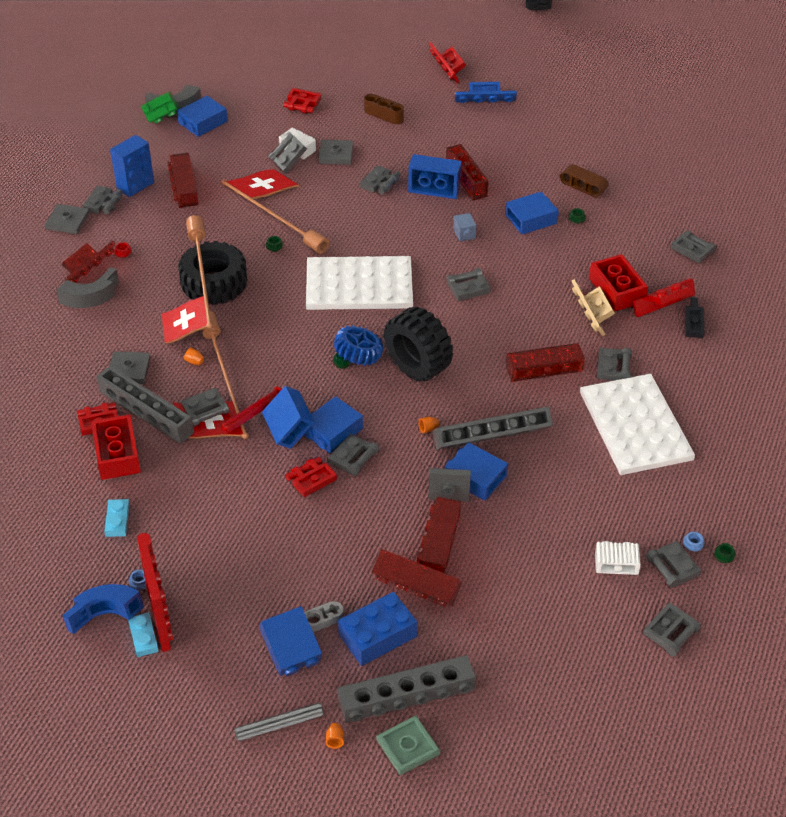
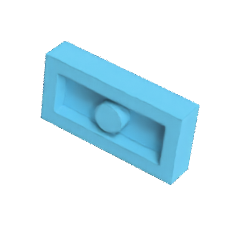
M129 499L108 500L104 530L105 537L126 536L130 508Z
M149 612L133 616L128 620L137 657L159 652Z

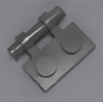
M377 165L360 182V188L373 193L378 189L380 194H384L391 189L392 184L398 182L401 174L397 171L391 174V170Z
M96 186L83 204V208H88L89 212L99 214L103 210L105 214H109L115 208L116 202H119L122 198L123 191L117 189L116 192H113L111 188Z

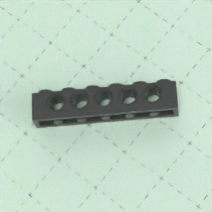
M109 366L96 376L102 394L181 444L194 433L191 416L115 368Z
M548 406L439 427L433 430L432 433L436 450L466 445L468 442L476 443L543 430L553 426Z
M465 655L338 687V702L345 723L350 721L356 722L365 717L380 716L385 712L403 710L408 706L423 705L435 699H446L451 695L468 693L475 689L476 676L468 656Z

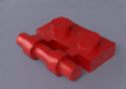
M292 88L287 95L288 102L284 101L283 107L291 111L299 110L305 114L313 113L314 107L321 100V94Z
M106 402L101 403V406L91 408L86 406L84 409L77 410L82 436L93 434L91 421L118 417L115 403L107 404Z
M320 457L311 458L306 461V464L300 467L296 466L291 469V472L285 474L288 481L292 480L293 486L303 497L337 480V474L326 462L322 464Z

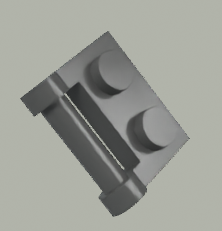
M288 131L285 139L268 157L287 173L307 148ZM291 142V144L286 148V150L280 155V153L285 149V147Z
M687 230L672 242L671 249L700 263L716 251L717 245L714 243L710 244Z
M475 268L474 271L454 276L452 274L446 276L447 284L457 301L491 292V287L484 278L481 268ZM471 278H476V279H473V280H469V281H465V282H461V283H457V284H456V282H459V281H463V280H467V279H471Z
M599 348L597 379L615 381L631 378L630 358L632 357V350L630 348H623L622 350ZM617 359H623L621 372H616Z
M216 387L181 401L185 413L191 416L193 427L222 413L224 415L229 413V408Z
M350 433L328 457V463L356 476L360 472V468L372 455H376L380 449L376 443H369ZM364 450L365 452L361 455V457L355 463H352Z
M677 541L657 550L652 549L646 554L648 561L653 562L666 578V583L670 588H674L701 574V569ZM661 558H663V560L668 564V566L672 569V571H673L676 575H673V574H672V572L668 569V567L663 563V561L661 560Z
M669 602L647 625L643 634L662 646L669 655L676 656L680 651V647L693 633L698 632L701 625L697 620ZM682 623L686 625V628L674 641L668 639Z

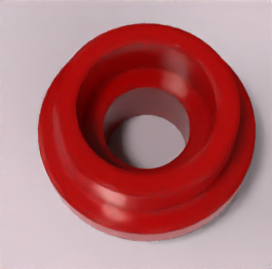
M120 242L115 246L114 253L117 257L125 258L132 253V249L128 243Z

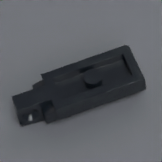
M691 297L690 305L685 307V337L703 338L704 308L698 307V298Z

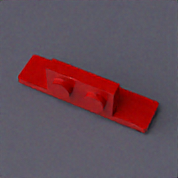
M431 42L428 43L431 47L429 51L432 56L435 57L439 65L442 64V69L445 73L448 72L447 75L451 81L455 80L458 84L459 80L455 74L466 67L465 62L453 47L440 54Z
M689 278L679 283H674L671 286L633 300L635 316L641 317L694 296L695 287L693 279Z

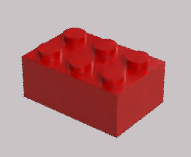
M622 254L591 263L589 280L596 288L600 286L614 312L634 306L633 300L647 295L648 286Z
M131 415L91 421L101 480L141 473Z

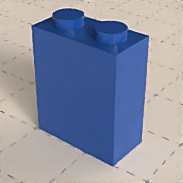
M205 96L177 110L179 124L198 137L228 122L227 109L209 96Z
M542 191L506 202V216L521 235L557 224L559 211Z
M284 386L262 411L276 444L289 449L315 423L300 391L288 386Z
M335 396L311 414L315 423L304 435L306 438L317 443L321 449H325L331 454L350 433L356 435L363 429V415Z
M468 442L463 448L458 450L452 460L447 462L445 469L471 470L469 492L486 501L507 477L508 463Z
M302 606L260 622L259 629L279 676L284 674L290 676L297 673L301 667L306 666L310 668L319 663L322 652Z

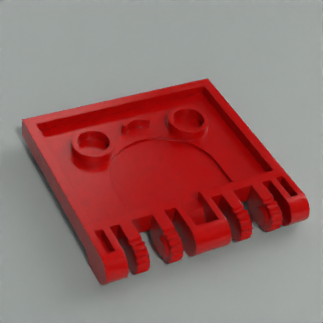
M141 533L137 537L147 592L162 652L171 650L169 641L173 640L166 597L161 585L162 582L157 569L155 554H153L150 535Z

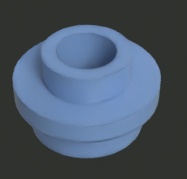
M698 532L688 533L683 540L685 548L694 552L703 549L705 543L703 536Z
M135 570L131 573L129 577L130 587L136 590L146 588L143 570Z

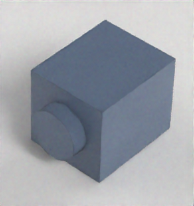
M471 214L455 215L453 229L459 241L475 239L476 224Z

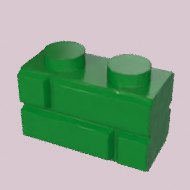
M171 91L141 106L148 122L154 121L155 124L162 121V117L165 115L170 117L176 114V110L179 108Z

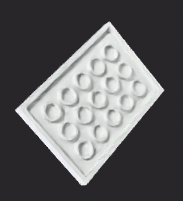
M411 256L307 257L306 310L399 309L413 307Z
M652 374L580 387V394L620 475L694 460L695 454Z

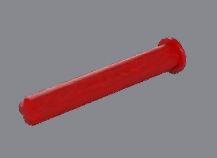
M276 386L274 391L222 423V431L227 434L262 412L282 389Z

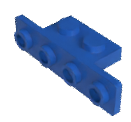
M469 82V92H455V102H512L516 100L517 91H500V82Z

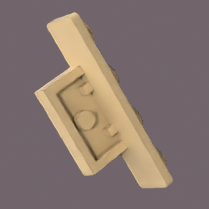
M573 279L574 287L572 290L576 297L580 296L578 301L582 308L587 309L584 313L589 321H593L590 323L596 333L599 331L602 336L606 335L600 323L614 315L615 312L604 292L599 286L584 295L578 283Z

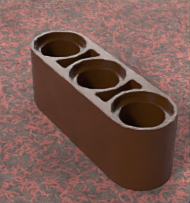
M366 94L364 96L365 113L392 124L403 123L404 106L376 94Z
M574 164L569 165L560 174V180L563 184L592 197H599L609 186L606 178Z

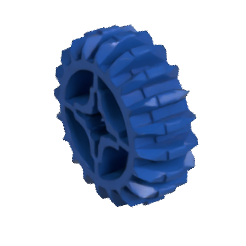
M354 325L351 327L346 326L341 328L335 336V352L339 353V357H344V360H348L350 363L362 364L363 366H366V364L372 365L377 363L383 353L384 344L382 339L378 338L377 334H373V331L367 330V328L355 327Z

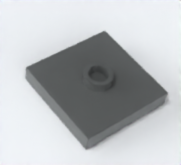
M321 140L319 164L351 165L353 141Z
M57 204L45 223V229L78 234L90 214L89 209Z
M113 351L110 366L138 384H145L151 355L150 353Z
M430 468L429 500L469 502L471 470Z

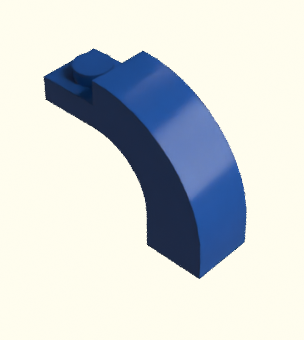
M107 584L91 588L73 598L75 605L62 616L67 630L74 634L91 619L102 614L114 613L130 620L144 608L140 591L126 585Z

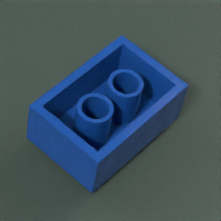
M134 135L110 149L116 188L121 189L123 194L131 197L154 183L150 148L147 141Z
M413 154L409 163L408 192L457 199L461 181V161Z
M393 591L339 619L338 634L359 664L363 666L417 637V620Z

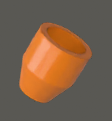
M190 347L184 355V361L192 365H201L204 361V356L199 351Z
M425 417L419 419L418 425L421 433H428L438 428L440 423L438 418Z
M332 723L326 731L325 743L328 747L338 749L344 745V731L341 724Z

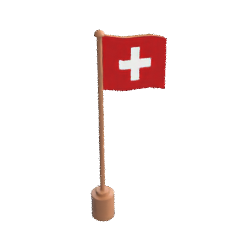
M274 169L260 171L234 180H222L221 184L223 186L226 185L304 235L303 243L319 254L327 251L330 244L329 239L315 230H309L305 233L254 200L286 189L299 187L297 183Z
M198 215L190 216L186 220L188 238L196 242L204 296L188 301L171 311L162 313L166 344L176 342L205 328L212 329L214 326L211 323L200 249V241L205 238L204 221Z
M210 311L211 323L214 326L212 329L205 328L201 331L205 338L212 339L232 401H224L229 408V413L225 415L222 413L200 422L198 426L193 427L194 433L188 438L201 439L236 436L248 439L249 434L246 433L244 424L227 434L221 429V424L238 414L239 409L216 341V337L220 334L221 330L215 313ZM173 402L175 407L185 413L181 403Z

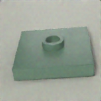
M416 715L376 736L377 742L400 776L440 755V749Z

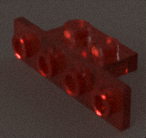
M111 241L98 253L86 243L62 263V266L71 273L65 281L69 280L77 283L79 277L82 275L86 276L93 266L97 267L103 261L105 256L109 257L112 255L115 242Z

